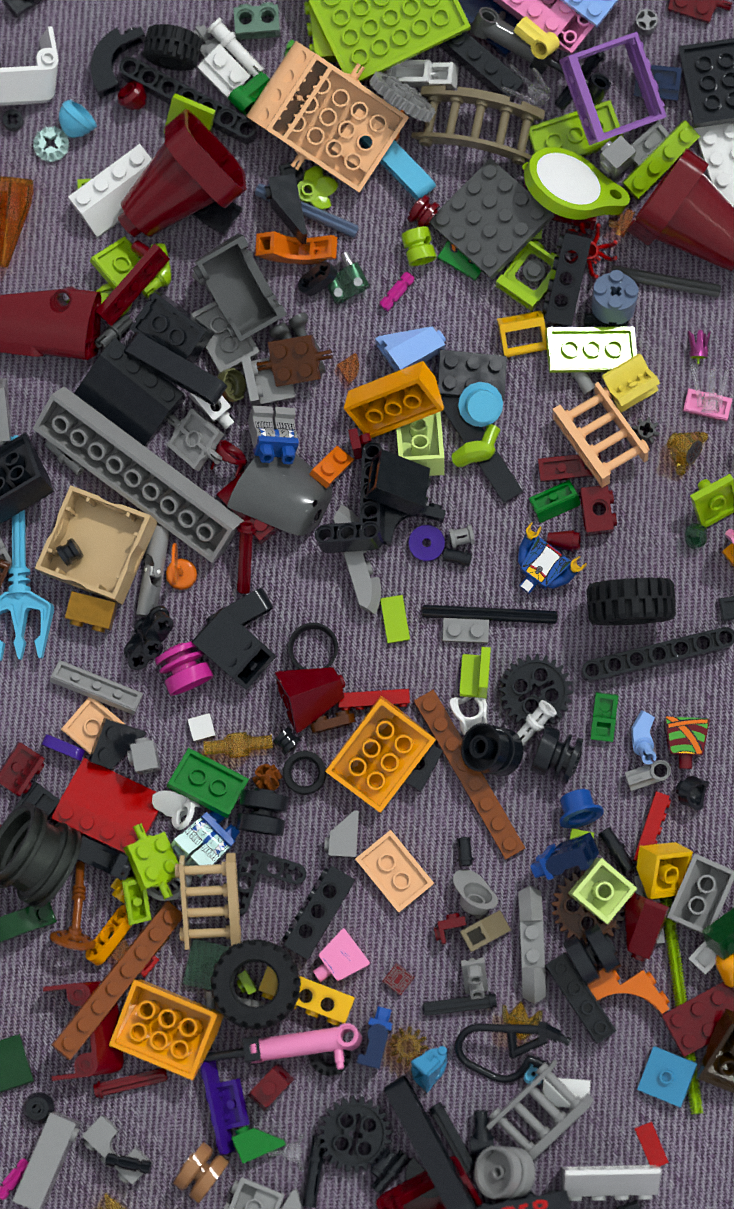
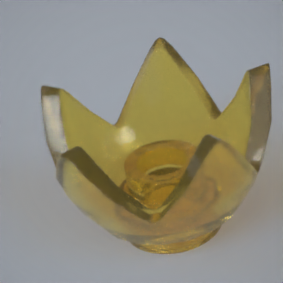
M521 1001L515 1006L510 1015L507 1011V1006L502 1005L504 1024L539 1025V1022L542 1020L543 1010H539L531 1018H528ZM516 1034L517 1039H526L527 1036L532 1034Z

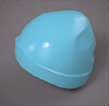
M67 100L63 103L59 111V123L63 132L68 137L85 136L97 127L95 120L85 107L72 100Z

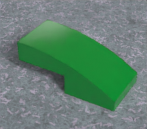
M595 692L590 739L613 742L618 694Z

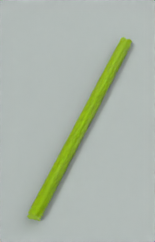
M673 897L660 898L662 900L660 903L671 907L673 904L671 899ZM666 918L664 931L666 932V940H668L666 941L668 943L666 946L669 949L667 951L669 952V966H672L670 967L672 969L670 972L673 975L671 976L673 978L671 981H673V992H675L673 995H676L674 996L676 998L674 1001H677L675 1002L677 1004L675 1005L676 1007L687 1001V995L684 992L686 987L683 986L685 981L683 980V969L680 966L682 965L680 963L682 960H679L681 959L679 957L681 956L679 954L680 946L677 943L679 940H676L678 939L676 937L678 932L675 931L677 926L673 920ZM693 1052L684 1057L693 1062L696 1061V1059H694L695 1053ZM697 1068L688 1089L690 1091L688 1092L690 1094L688 1097H691L689 1098L691 1100L689 1101L691 1103L689 1106H692L690 1107L692 1109L690 1110L691 1114L704 1113L700 1097L701 1091L698 1088L700 1086L698 1085Z

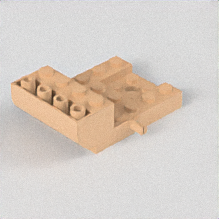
M297 41L293 43L246 115V117L294 148L298 155L292 162V167L296 165L295 169L299 170L305 159L313 161L359 193L409 118V116L387 103L360 83L358 78L365 68L357 63L351 74L344 73ZM365 135L369 136L372 140L371 146L367 149H363L359 145L360 138Z

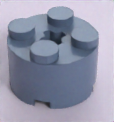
M613 270L599 277L594 284L591 300L594 316L607 324L609 322H617V325L629 321L634 315L639 292L635 281L620 270Z

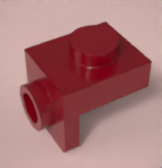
M459 913L445 915L446 920L437 921L438 927H434L436 941L441 940L442 945L446 944L444 930L466 926L465 916L460 917Z

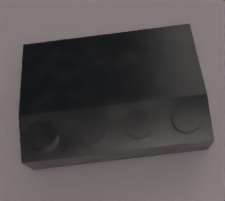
M114 338L97 358L74 394L146 447L165 425L167 419H170L169 416L176 412L186 398L184 393L166 378L127 356L123 352L126 346Z
M26 432L0 447L1 524L54 492L50 478Z

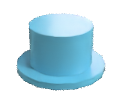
M476 382L470 384L462 391L459 396L458 408L460 415L467 423L473 426L484 427L492 424L499 418L502 413L503 400L496 387L489 383Z

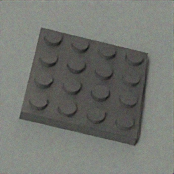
M490 158L438 210L439 212L433 216L429 223L492 280L555 216L553 212L543 207L527 189Z

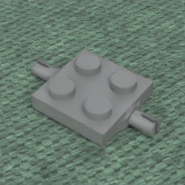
M191 408L186 417L181 421L175 415L169 416L171 419H167V422L175 430L167 446L193 469L200 471L208 458L215 464H219V460L222 461V456L215 452V448L224 436V433L202 414Z

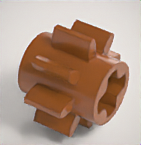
M262 764L255 770L256 776L252 780L259 789L274 791L280 785L278 780L283 777L274 764L272 766Z

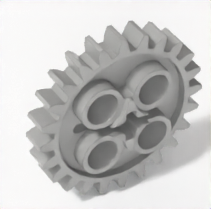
M379 71L375 72L369 81L373 89L378 91L377 93L382 95L387 103L398 110H403L407 115L415 119L418 118L420 121L430 122L436 113L435 109L431 107L432 105L422 98V95L406 83L402 84L393 76Z

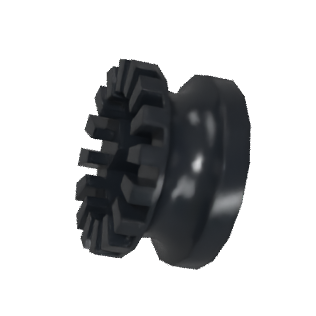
M10 109L4 113L3 123L8 130L15 132L22 128L24 120L18 110ZM11 116H12V117L18 116V117H17L18 123H17V124H14V123L8 124V123L10 122V121H9V117H11Z

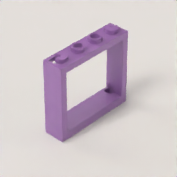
M638 32L559 60L589 145L667 117L663 107L665 104L660 98L658 84L653 78L649 59L646 58L643 49L644 44L640 41ZM625 44L649 116L604 133L578 60Z

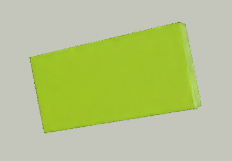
M403 595L381 598L380 602L387 643L409 641L410 636Z

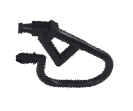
M539 1022V1025L477 1023L465 1027L458 1034L454 1049L458 1060L470 1070L495 1082L511 1083L522 1078L531 1064L534 1068H539L545 1062L547 1064L550 1063L541 1060L540 1057L536 1058L528 1055L516 1072L509 1075L494 1073L465 1056L462 1046L468 1035L474 1032L507 1033L509 1057L512 1059L547 1044L548 1040L555 1043L558 1041L568 1046L571 1038L563 1035L561 1030L549 1025L548 1022ZM516 1034H538L537 1038L517 1046Z

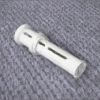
M218 18L206 30L208 34L211 33L219 41L223 48L226 47L253 77L258 72L263 71L264 68L235 39V33L227 29L222 23L221 18Z
M541 700L539 707L532 714L527 715L526 723L517 732L520 738L522 735H525L521 739L523 746L536 731L539 732L544 729V724L550 717H554L557 714L554 707L548 702Z

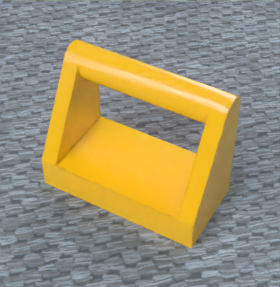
M541 310L497 319L504 356L512 357L547 350L545 321ZM539 326L542 342L512 348L507 347L506 332Z

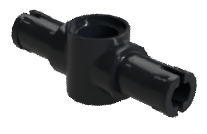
M474 1110L475 1131L470 1136L471 1157L476 1162L483 1150L494 1146V1135H491V1131L486 1127L488 1124V1110Z

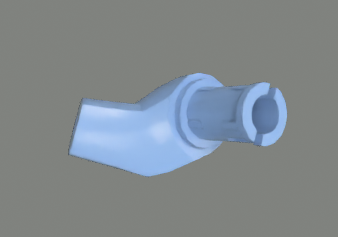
M641 710L631 727L633 750L637 755L641 756L645 764H652L651 757L654 761L657 758L653 751L654 742L650 734L655 717Z

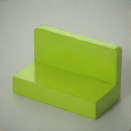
M482 647L481 655H462L460 696L487 698L491 647Z

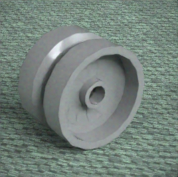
M490 1146L483 1150L475 1165L476 1184L482 1194L489 1198L520 1199L526 1196L533 1186L535 1180L533 1160L528 1152L520 1147Z

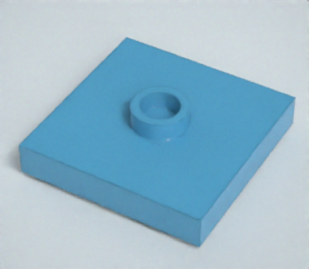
M653 1046L637 1090L681 1108L698 1063Z

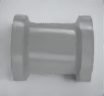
M471 524L467 525L466 528L457 530L448 529L453 549L462 544H475Z

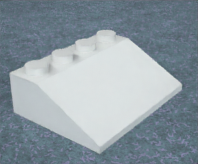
M656 1165L562 1167V1191H567L569 1201H582V1196H591L593 1201L605 1200V1196H615V1200H629V1195H638V1199L641 1200L652 1199V1195H658L661 1168Z

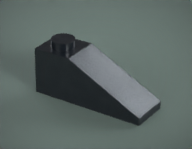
M295 174L268 177V185L264 186L266 200L270 199L271 208L301 244H306L307 229Z

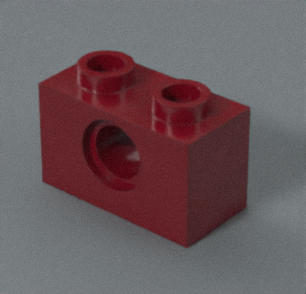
M608 485L603 488L601 486L580 488L579 494L585 536L612 533L614 530L613 526H617L616 513L611 512L610 505L614 504L613 491L608 490ZM601 505L605 509V513L603 515H596L593 512V507Z

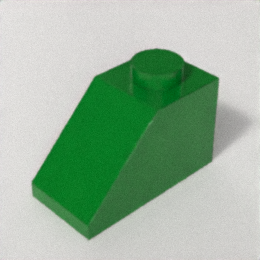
M248 1125L236 1130V1136L232 1137L242 1163H246L287 1144L285 1139L255 1127L249 1129Z

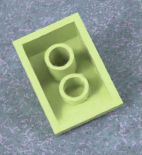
M440 412L396 429L398 456L430 468L429 476L445 475Z

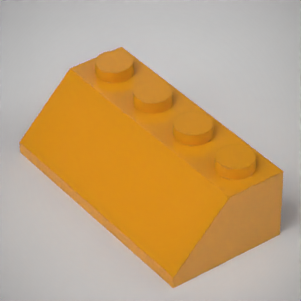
M421 361L349 390L343 409L363 434L370 433V437L374 438L443 411L444 405L436 377L424 361Z

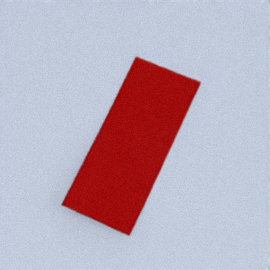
M652 1121L634 1128L649 1165L660 1167L669 1163Z

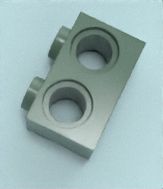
M265 2L260 4V6L241 4L238 7H234L236 40L280 37L278 4L274 5L271 2ZM266 16L274 18L270 23H265L262 19ZM243 18H250L252 20L246 25L240 23Z

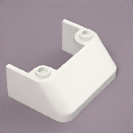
M52 26L47 27L39 39L41 50L35 58L36 66L0 68V106L47 103L55 95L58 54Z

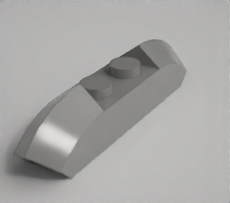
M341 505L333 518L334 524L360 522L358 517L344 505ZM367 551L343 552L359 607L369 613L376 614L381 599V583L379 577L370 578V575L373 574L370 561L365 562L363 555Z
M529 885L518 892L522 996L524 999L536 1004L546 997L543 909L541 891Z

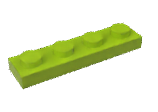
M683 120L621 184L635 199H639L700 135L686 120Z

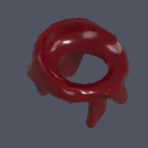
M220 440L215 452L222 456L223 461L238 465L235 477H237L242 472L243 466L247 464V458L238 447L227 440ZM212 461L210 469H214L217 464Z

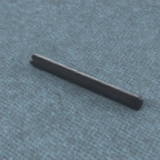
M444 605L422 606V617L480 619L549 624L557 623L558 619L557 611Z

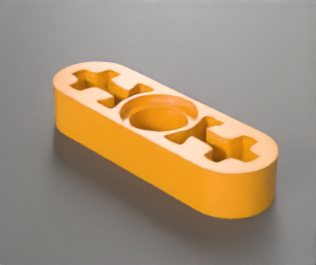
M125 905L120 906L96 936L94 939L96 943L95 948L86 950V959L96 966L106 961L132 926L128 925Z

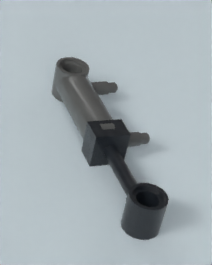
M489 7L479 9L471 24V32L476 37L481 39L489 38L530 62L529 68L543 75L548 66L564 75L560 62L553 58L556 51L544 59L536 58L531 51V46L514 33L515 27L504 22L506 17L504 11L497 14L496 11ZM593 73L589 79L584 78L593 104L597 105L601 103L610 89L611 82L605 75Z

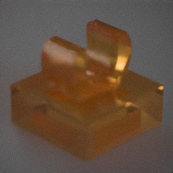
M626 209L624 215L623 213L617 215L619 217L618 221L609 219L608 225L612 228H617L616 234L624 238L635 212Z

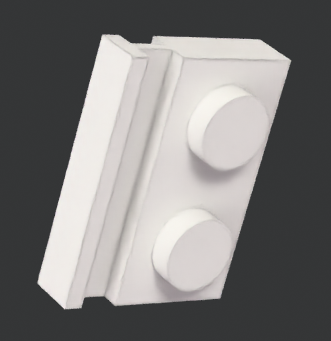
M220 44L196 67L226 99H228L229 94L236 87L242 85L251 76Z

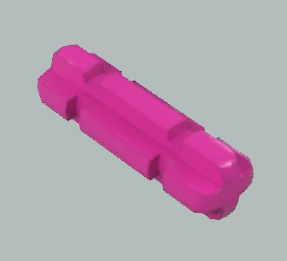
M404 272L400 277L401 280H398L388 291L387 297L384 296L379 304L384 310L389 311L393 307L394 302H397L407 290V286L414 282V277L409 272Z
M21 1159L16 1165L17 1168H13L2 1182L3 1185H0L1 1200H5L10 1194L9 1191H12L22 1179L29 1163L26 1159Z

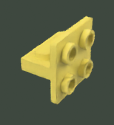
M641 354L635 355L602 375L606 387L620 412L629 409L657 392V385L660 384L657 376L649 370Z

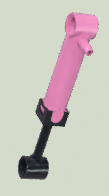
M345 1023L339 1027L265 1038H260L259 1036L242 1038L243 1048L209 1052L203 1062L244 1057L248 1065L263 1064L268 1060L334 1051L337 1069H343V1050H356L362 1043V1036L354 1025ZM348 1032H353V1040L350 1042H344L343 1039L345 1034Z

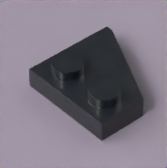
M104 718L89 761L112 769L127 754V751L131 750L130 744H135V740L143 738L146 732Z

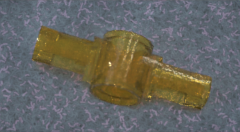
M247 732L227 734V737H223V740L203 742L204 755L225 753V756L229 755V758L249 756V753H253V750L272 749L273 742L272 735L251 737V735H247Z

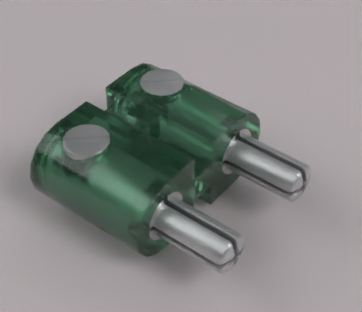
M348 252L341 254L346 267L342 271L337 272L335 280L326 286L336 305L370 288L359 263H353Z

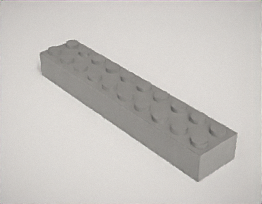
M62 387L51 395L32 428L144 513L151 515L160 525L211 563L223 555L237 533L240 523L244 522L243 519L66 387Z

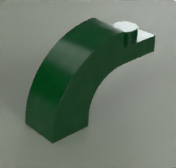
M50 902L40 908L28 906L0 917V944L56 923L57 921Z

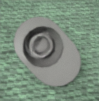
M467 869L455 872L453 884L460 893V905L465 912L474 915L477 919H481L489 909L497 906L498 897L479 874Z

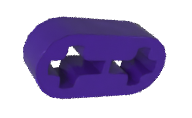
M47 734L41 744L78 761L82 760L85 750Z

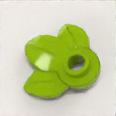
M321 166L311 167L304 173L303 180L297 185L300 200L310 202L312 206L321 210L331 207L328 196L337 190L338 182L331 177H323ZM304 188H309L310 193H306L304 191Z

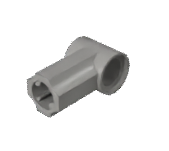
M658 760L652 764L624 773L630 790L634 791L666 780L671 774V767L666 761ZM662 764L666 767L667 773L664 777H657L655 775L654 767L656 765Z

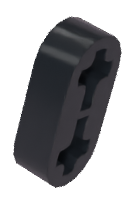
M322 261L300 278L298 289L308 296L316 295L335 280L337 276L336 266L327 261Z

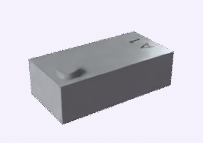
M57 1111L49 1114L13 1198V1202L29 1209L45 1208L72 1142H75L80 1131L78 1129L81 1124L80 1121Z

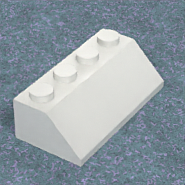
M141 144L137 145L68 196L71 205L97 238L119 223L118 216L124 212L121 207V201L152 160Z

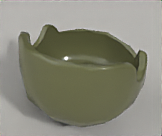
M229 368L218 374L217 378L228 386L222 395L227 402H237L245 397L246 379L242 372L235 368Z

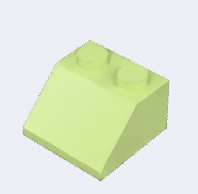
M596 858L591 867L585 871L568 894L585 909L608 924L637 888L605 860Z

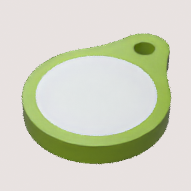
M548 147L538 150L533 154L524 171L525 184L531 195L543 207L565 218L583 220L600 215H620L630 202L629 194L624 188L606 177L587 159L567 149Z

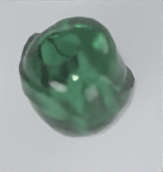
M692 523L687 526L684 533L687 545L692 549L703 547L708 540L707 528L698 523Z

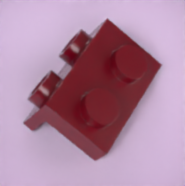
M18 741L0 768V784L19 797L22 793L26 794L32 785L30 781L35 774L38 775L45 765L43 763L45 758Z

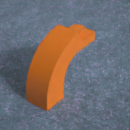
M275 231L256 234L255 256L266 260L288 264H319L324 260L336 259L337 237L334 235L307 238L306 244H301L296 237L286 236Z

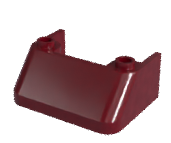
M101 981L43 987V992L66 990L69 1002L74 1006H82ZM118 1001L90 1035L92 1052L80 1054L74 1062L75 1073L52 1076V1081L119 1072L123 1068L124 1052L109 1046L120 1017Z

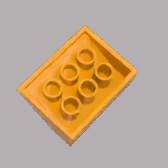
M380 696L326 767L325 772L381 813L436 739L383 696Z
M133 980L109 1046L194 1080L217 1036L224 1016L220 1011L147 981Z

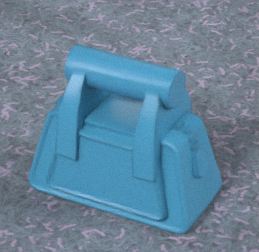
M440 1046L439 1048L430 1049L411 1061L412 1079L426 1093L429 1092L435 1082L445 1072L448 1063L447 1048Z

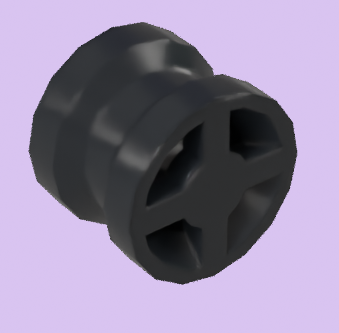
M73 538L67 540V544L56 547L59 556L67 566H70L75 559L84 557Z
M287 727L273 740L275 745H279L282 748L284 755H287L301 742L299 737L294 736L290 727Z

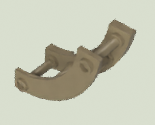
M442 85L421 87L420 94L428 99L436 113L430 122H425L424 132H414L411 134V137L418 140L420 145L427 147L432 146V144L463 146L506 157L517 165H524L526 162H529L532 156L525 153L530 126L534 120L544 119L545 110L521 101V104L510 102L509 96L485 90L458 87L457 91L446 90V86ZM441 102H451L446 132H433L438 104H441ZM463 103L475 104L476 106L470 137L454 134L460 105ZM488 107L501 112L495 142L479 139L484 112ZM511 114L520 117L522 120L517 149L504 145Z

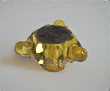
M675 432L669 437L667 448L670 449V455L675 463L677 475L683 476L686 473V466L695 462L702 451V443L708 440L706 432Z

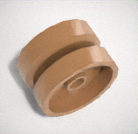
M205 1142L201 1144L195 1153L190 1155L181 1167V1172L172 1183L182 1191L187 1189L191 1182L194 1181L196 1184L189 1192V1197L198 1204L230 1163L222 1155L216 1156L210 1165L206 1163L213 1154V1149Z

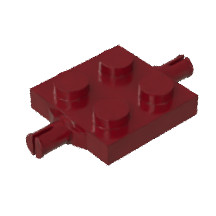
M670 0L667 11L709 24L712 14L717 7L730 11L733 2L726 0Z

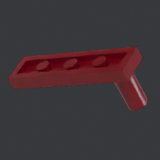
M137 240L131 245V251L141 259L95 311L108 325L112 326L170 260L156 244L149 248Z

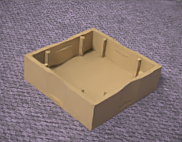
M70 485L59 510L56 525L43 547L35 569L45 576L123 605L158 522L149 514L122 504L110 503L98 495ZM73 538L84 557L75 559L70 566H67L59 556L56 547L67 544V540Z

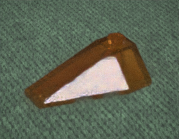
M0 177V267L8 268L32 204L34 180Z

